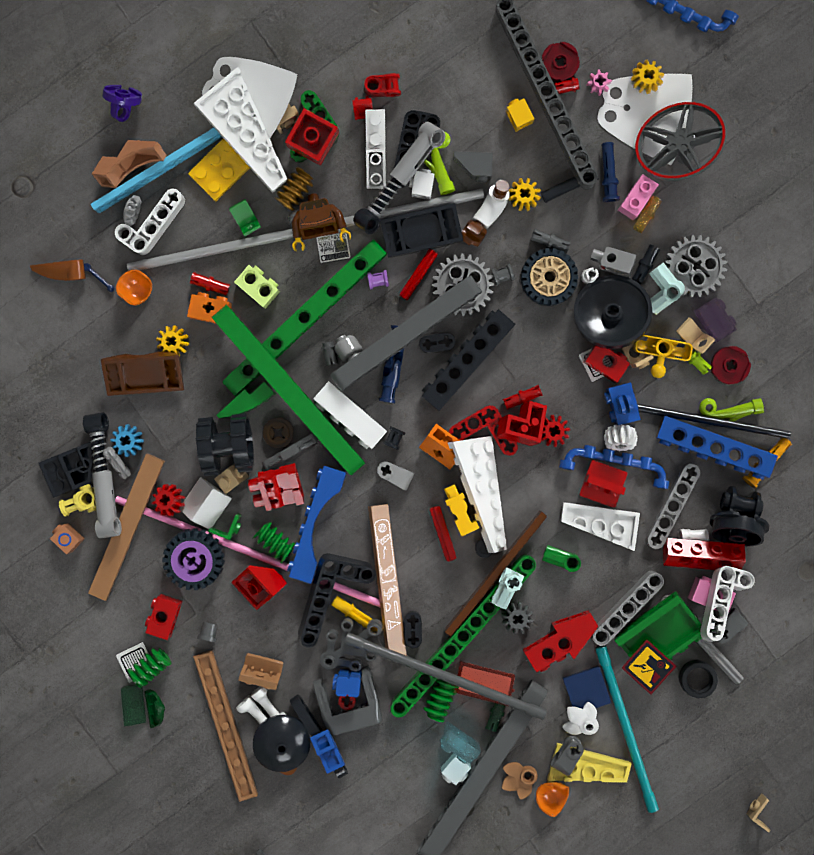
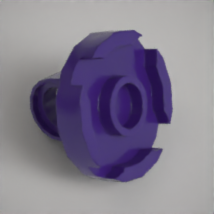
M107 85L103 89L102 96L105 100L111 102V116L119 122H124L130 116L131 106L141 104L142 93L129 87V90L121 89L122 85ZM123 108L122 115L118 116L119 109Z

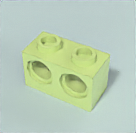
M248 265L234 283L266 309L280 293L277 289L279 285L271 278L266 280L262 276L264 272L256 265L254 268ZM251 274L255 275L256 281L253 284H248L246 281L247 277ZM264 287H269L271 290L270 294L266 297L262 296L261 290Z

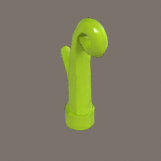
M445 132L443 144L431 151L432 163L428 160L424 161V164L434 174L441 195H447L455 191L453 181L448 176L438 148H445L450 144V136L447 132Z
M711 398L704 399L699 405L703 416L718 419L730 418L729 421H736L751 414L764 413L761 398L717 411L716 402ZM711 404V409L709 411L706 410V406Z

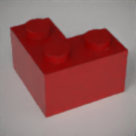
M528 401L520 406L519 417L508 414L500 418L497 437L528 446L541 443L547 405Z

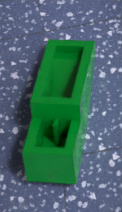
M263 382L252 393L244 389L217 414V417L227 418L232 417L234 414L246 413L267 402L277 393L267 382Z

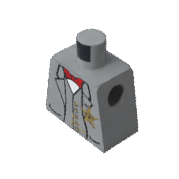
M606 247L605 252L594 249L590 260L599 262L600 269L630 278L636 263V255ZM609 259H614V260H615V261L612 262V263H611V262H608Z

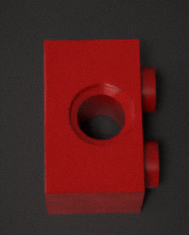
M596 345L592 347L583 363L613 383H618L630 365L626 361L628 358L622 353L618 352L616 354L611 349ZM605 356H609L612 359L610 366L604 365L603 358Z
M164 594L154 598L151 604L152 614L147 617L145 627H147L145 633L168 640L172 636L183 601ZM159 612H164L166 614V621H163L159 618Z

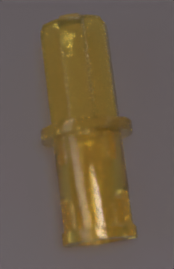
M656 196L650 197L633 227L635 231L642 233L650 219H654V214L662 203L661 199Z

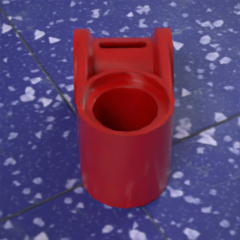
M390 73L367 77L364 83L366 95L372 98L400 96L401 91L399 90L398 82L400 75ZM370 83L377 84L378 88L376 90H371L368 88V85Z

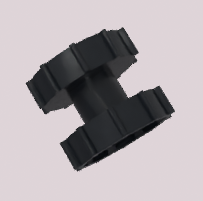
M247 413L232 415L230 432L218 433L213 417L198 418L195 439L197 457L204 476L219 475L221 458L232 456L238 473L253 471V438Z

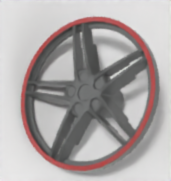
M681 102L669 105L653 114L641 127L635 144L637 159L641 167L648 174L661 180L680 181L695 177L710 168L721 155L726 142L725 125L720 115L707 105L696 102ZM683 110L676 132L652 126L665 115ZM686 110H689L686 128H682ZM694 110L709 115L714 119L718 127L691 132ZM645 136L653 139L654 142L665 145L648 164L644 160L642 153V144ZM720 138L713 156L701 166L693 148ZM676 158L677 162L685 164L691 172L668 175L657 172V170ZM693 159L698 167L697 169H694L690 163Z

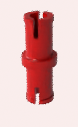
M196 272L192 273L190 284L206 288L208 292L214 291L227 296L230 284L215 280L212 276L209 278Z
M536 385L525 391L520 390L518 391L519 393L504 398L503 401L506 409L509 410L543 395L539 385Z

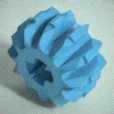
M126 424L124 428L122 426L118 427L119 432L113 431L112 434L116 439H110V442H116V445L112 448L114 450L118 449V455H122L124 452V456L129 457L130 453L132 455L137 454L136 449L142 450L138 443H143L144 439L138 438L142 435V432L136 433V426L131 428L129 424ZM125 437H130V439H128L131 440L130 444H125Z

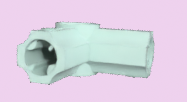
M664 263L649 273L661 288V291L650 298L652 312L656 315L678 300L685 291L684 284L674 277ZM670 287L676 288L678 294H673L670 290Z
M506 567L500 577V584L492 597L491 603L500 608L507 609L515 591L520 590L524 576Z

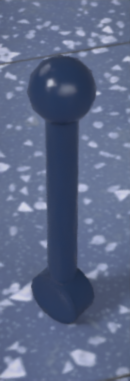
M84 264L85 271H89L93 276H95L102 284H104L107 287V290L109 292L114 291V286L109 285L94 270H92L90 264Z

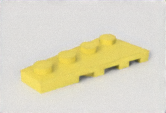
M556 743L553 757L559 751L562 744ZM583 750L582 756L569 776H566L550 765L547 777L548 782H627L632 764L626 760Z

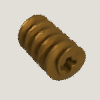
M299 167L295 168L298 174L291 173L293 180L287 179L288 186H281L284 193L277 191L279 199L275 198L291 211H294L292 203L299 205L296 198H304L301 192H309L306 186L313 187L310 181L313 178Z

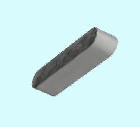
M655 571L646 572L597 623L598 628L591 636L592 640L599 646L608 644L664 585L662 575ZM657 576V583L650 585V578ZM644 590V596L637 599V591ZM627 603L631 604L630 611L623 612V606ZM611 618H618V623L615 626L609 625ZM603 631L605 633L604 638L597 640L596 634Z

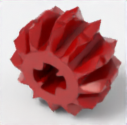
M550 415V421L545 417L546 425L543 428L542 434L544 436H542L541 441L547 439L546 446L553 442V447H557V440L563 445L562 437L569 438L567 434H564V431H570V428L563 427L568 422L565 420L560 423L562 416H558L556 421L554 415ZM556 426L558 434L551 436L550 433L552 432H549V429Z
M164 484L163 487L156 488L158 494L152 495L156 498V501L152 502L153 505H157L155 508L156 512H160L162 516H174L175 513L181 512L179 507L185 506L181 502L185 498V496L180 495L181 489H177L174 484L170 486L169 484Z

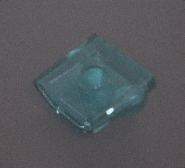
M446 722L444 735L439 740L441 748L448 753L452 751L457 755V759L464 764L467 762L472 763L481 753L479 742L450 722Z

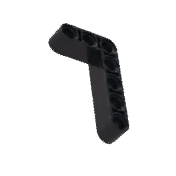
M330 553L323 554L320 557L298 631L300 641L304 647L311 648L318 641L336 577L369 584L374 581L376 576L370 563ZM327 562H333L331 567H325ZM351 566L349 571H343L344 567ZM364 570H370L367 575H361ZM322 580H328L327 584L319 585ZM323 598L320 603H314L315 599ZM311 616H318L314 621L309 620ZM306 634H312L310 638H304Z

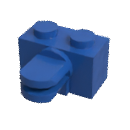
M631 382L606 388L604 398L606 404H610L611 411L609 412V417L612 423L623 425L641 420Z

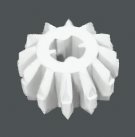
M622 424L608 427L604 434L606 447L619 452L634 449L637 442L635 428Z

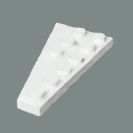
M237 67L194 102V106L273 193L287 181V177L276 156L257 108L248 92L246 83L241 76L239 67Z
M492 436L448 442L449 448L453 449L455 454L454 462L460 467L462 473L460 478L470 505L473 504L476 513L474 515L476 521H480L482 526L481 534L488 553L507 550Z

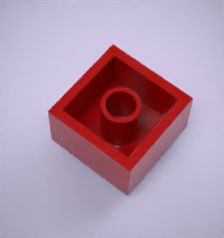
M304 108L285 144L287 148L321 166L339 134V129L337 126Z

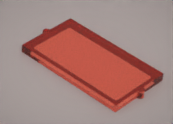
M460 662L457 676L509 696L514 692L515 674ZM455 688L458 694L505 705L464 688Z

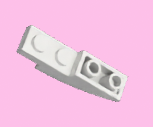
M385 109L365 110L367 189H383L386 186Z

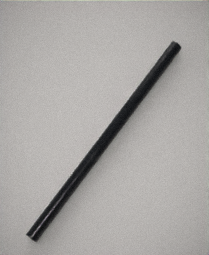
M637 404L638 411L785 439H790L791 437L790 431Z

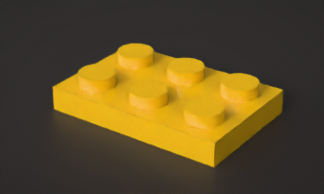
M223 138L188 174L216 202L250 167Z

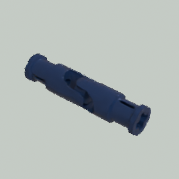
M391 325L392 330L398 327L396 325ZM404 348L385 361L381 382L383 388L379 401L395 404L394 398L396 388L399 385Z

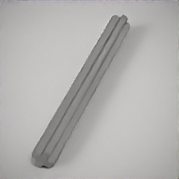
M668 595L663 596L660 602L667 598ZM703 638L697 642L735 684H739L744 679L712 642H707Z

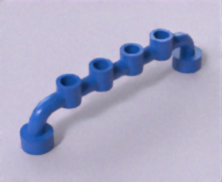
M646 0L651 5H656L657 2L663 4V10L668 14H673L674 11L680 13V19L685 23H690L691 20L697 22V28L703 32H707L708 29L716 32L723 31L730 24L735 25L739 18L735 12L725 10L721 17L723 22L717 24L709 17L701 16L693 9L682 6L676 0Z
M584 445V449L574 448L566 454L565 459L560 460L559 468L574 470L575 462H572L573 457L582 456L656 471L658 479H654L653 487L668 489L670 482L666 480L664 469L660 465L652 463V458L641 456L640 460L633 459V454L622 453L621 456H616L613 450L603 449V453L595 451L596 447Z

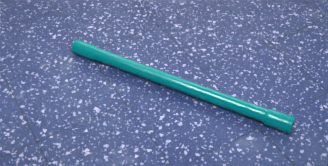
M606 645L598 646L595 648L597 657L610 690L643 792L647 811L649 813L659 810L646 774L611 666Z

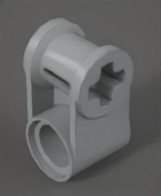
M387 461L381 462L377 467V473L381 478L406 491L415 474ZM389 465L390 474L382 475L381 467Z

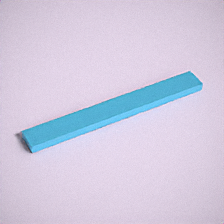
M215 128L210 129L165 157L164 161L157 162L91 203L92 208L98 213L103 212L219 140L222 136Z

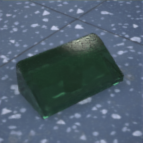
M137 685L123 686L121 688L124 727L146 723L143 685L142 688H139Z

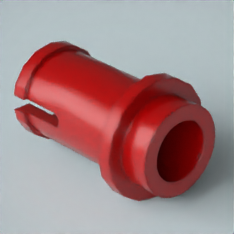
M571 77L570 80L554 83L558 94L571 91L575 93L576 90L580 89L578 78L574 79V77Z

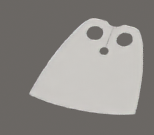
M222 57L218 59L213 68V77L206 82L202 95L225 78L220 74L222 65H228L231 72L239 67L241 76L246 83L248 92L270 139L290 102L297 74L250 59L237 57Z
M664 74V77L661 78L663 84L658 86L656 92L651 89L650 94H647L645 89L642 93H639V86L633 88L635 82L631 81L632 76L612 80L611 84L607 85L609 87L608 92L603 90L604 105L600 107L597 117L599 124L613 136L635 149L637 135L641 127L653 114L672 104L692 102V74ZM613 87L621 89L622 95L620 98L613 99L610 96V90ZM628 104L630 106V110L625 111L624 105ZM612 110L616 113L617 118L614 122H607L605 120V113ZM683 110L665 115L652 126L676 132ZM686 110L682 128H686L689 110ZM645 136L642 144V153L654 158L665 145L654 142L653 139ZM675 158L671 160L668 164L672 165Z

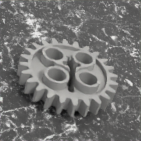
M691 235L689 241L684 237L682 238V243L677 241L675 242L676 247L672 246L669 248L672 253H667L666 257L670 260L665 261L664 264L668 265V269L674 277L684 284L685 291L682 296L689 292V298L693 297L694 293L699 298L702 292L705 296L709 295L708 289L714 292L716 290L714 285L721 286L719 279H725V276L721 273L727 271L722 265L726 264L727 261L721 259L726 255L725 253L719 254L722 247H714L716 241L709 243V237L702 241V235H699L695 240L694 235ZM691 248L696 249L698 253L696 258L690 255ZM706 260H709V261L712 262V264H713L712 269H707V268H706V266H705V261H706ZM679 263L685 265V273H681L678 270ZM694 263H697V264H698V265H697V268H698V269H696V270L693 269V267H694L693 264H694ZM694 275L701 278L700 285L694 283Z
M463 253L460 259L456 255L453 256V261L446 258L447 265L440 263L442 270H435L439 276H433V280L437 281V283L432 284L433 288H437L433 295H439V297L446 292L447 288L454 287L462 281L465 269H468L467 277L473 273L478 274L480 277V281L477 284L482 293L475 297L474 301L468 302L454 312L455 316L458 311H461L462 317H464L465 311H468L470 316L473 312L472 309L479 312V305L485 308L486 305L483 301H490L487 294H493V291L489 289V287L494 286V283L489 282L493 275H487L490 268L483 269L485 262L478 264L479 258L477 257L473 261L471 260V254L467 259H465ZM453 269H458L461 271V276L453 278L450 272Z

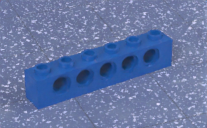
M664 416L656 437L660 439V444L669 447L671 444L679 446L678 450L682 452H696L697 457L705 460L708 457L716 459V464L725 467L727 464L733 465V470L745 473L747 470L753 473V477L764 480L765 477L770 478L778 455ZM680 430L683 432L684 437L681 441L674 439V431ZM694 437H699L702 440V445L698 448L692 445ZM713 443H717L721 447V451L718 454H713L710 450ZM731 450L738 451V460L733 461L730 459L729 453ZM751 456L756 457L758 460V465L754 468L748 464Z

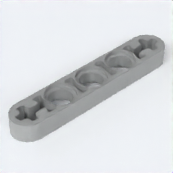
M691 463L684 465L646 537V542L651 548L659 549L665 544L700 476V469L697 465ZM693 467V472H695V475H690L688 478V480L691 481V483L689 484L686 481H682V477L686 479L688 476V472H686V470L691 469ZM679 484L686 485L687 491L685 494L680 495L677 492ZM669 502H677L678 508L676 511L672 512L668 509ZM662 518L669 520L667 528L663 529L660 527L659 521ZM657 528L658 530L665 532L664 535H662L661 533L659 534V544L655 543L654 545H652V536L656 537L658 534V532L655 531V529Z

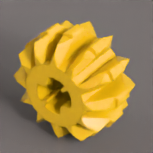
M647 59L644 61V64L639 62L637 68H633L632 73L634 75L631 77V81L635 82L633 88L640 87L639 93H642L644 89L647 94H650L651 89L656 92L658 86L663 84L661 78L664 77V73L659 72L662 66L656 68V61H653L650 65Z
M520 178L518 180L519 185L513 182L512 187L514 189L508 190L512 194L508 200H515L512 207H516L517 204L520 205L519 211H522L523 206H525L527 211L530 210V205L536 207L535 201H539L541 198L539 195H536L541 190L539 188L534 189L537 183L533 182L530 185L529 178H527L525 183ZM528 192L527 197H521V193Z
M173 325L172 330L169 326L165 327L166 333L161 330L159 331L162 338H156V341L161 342V344L157 345L158 349L163 348L162 352L179 353V357V350L186 353V349L183 346H189V343L184 342V340L189 338L187 334L182 335L184 329L178 330L177 326ZM170 338H176L174 340L176 345H169L171 343L169 342Z

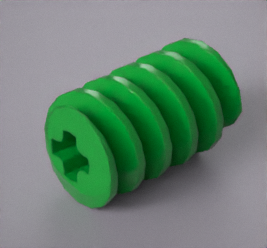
M269 522L264 524L252 539L258 536L257 543L260 544L264 541L263 548L265 549L270 546L269 554L276 551L274 558L282 557L280 561L282 563L294 550L295 543L287 544L289 537L281 539L283 532L276 534L277 527L270 529L272 523Z
M152 648V656L148 653L145 654L147 661L142 658L139 659L141 666L137 663L133 664L135 671L131 668L128 669L130 678L139 688H142V685L146 686L148 681H152L154 676H158L160 671H164L166 666L172 664L169 656L161 648L158 651Z
M437 679L436 682L439 686L432 687L436 693L429 694L433 700L426 701L430 707H424L423 709L427 712L429 718L443 723L445 720L442 716H447L448 714L445 709H450L451 707L448 702H453L454 700L451 695H456L457 693L454 688L459 687Z

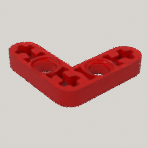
M489 405L451 426L448 431L450 434H453V429L460 430L463 428L461 424L464 422L466 429L470 433L466 434V431L460 433L461 437L457 439L461 441L487 426L503 454L511 456L518 450L517 442L507 440L509 444H514L512 452L504 450L506 447L504 441L500 444L499 439L503 438L497 437L494 429L499 425L502 416L494 406ZM487 409L490 411L494 410V418L488 417L484 419L486 423L483 425L481 418L477 414L481 413V416L487 414ZM471 418H476L479 421V426L476 429H471L468 426V421Z

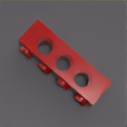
M667 538L663 547V566L716 570L724 566H730L742 570L746 563L745 544Z

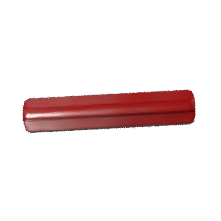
M432 249L428 250L400 292V297L405 300L410 298L436 259L437 252Z
M440 506L430 508V513L446 561L455 560L456 554Z

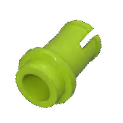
M693 351L688 363L693 364L702 375H705L708 372L707 369L710 370L712 366L700 356V352Z

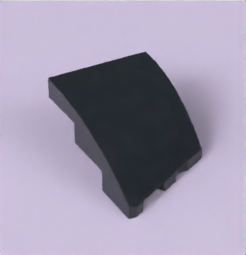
M91 442L38 463L53 498L91 483L93 450L91 449L93 444Z

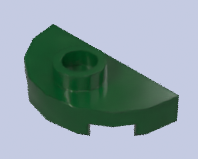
M146 690L144 693L150 728H154L162 724L165 706L154 690Z

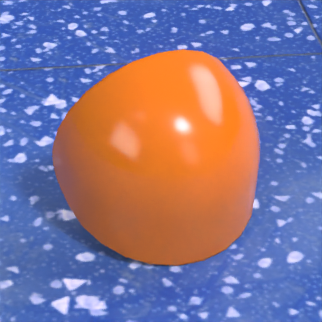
M139 270L125 272L116 284L117 294L130 305L142 304L148 299L152 291L150 278Z
M555 781L540 785L536 791V801L539 808L551 817H556L561 812L569 796V787Z

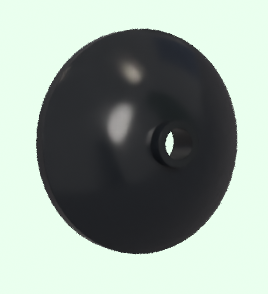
M275 715L269 717L258 726L253 736V752L256 759L262 766L271 771L287 772L297 768L304 762L310 751L311 741L309 732L304 724L293 716ZM279 746H284L285 749H284V750H279L278 747H279Z

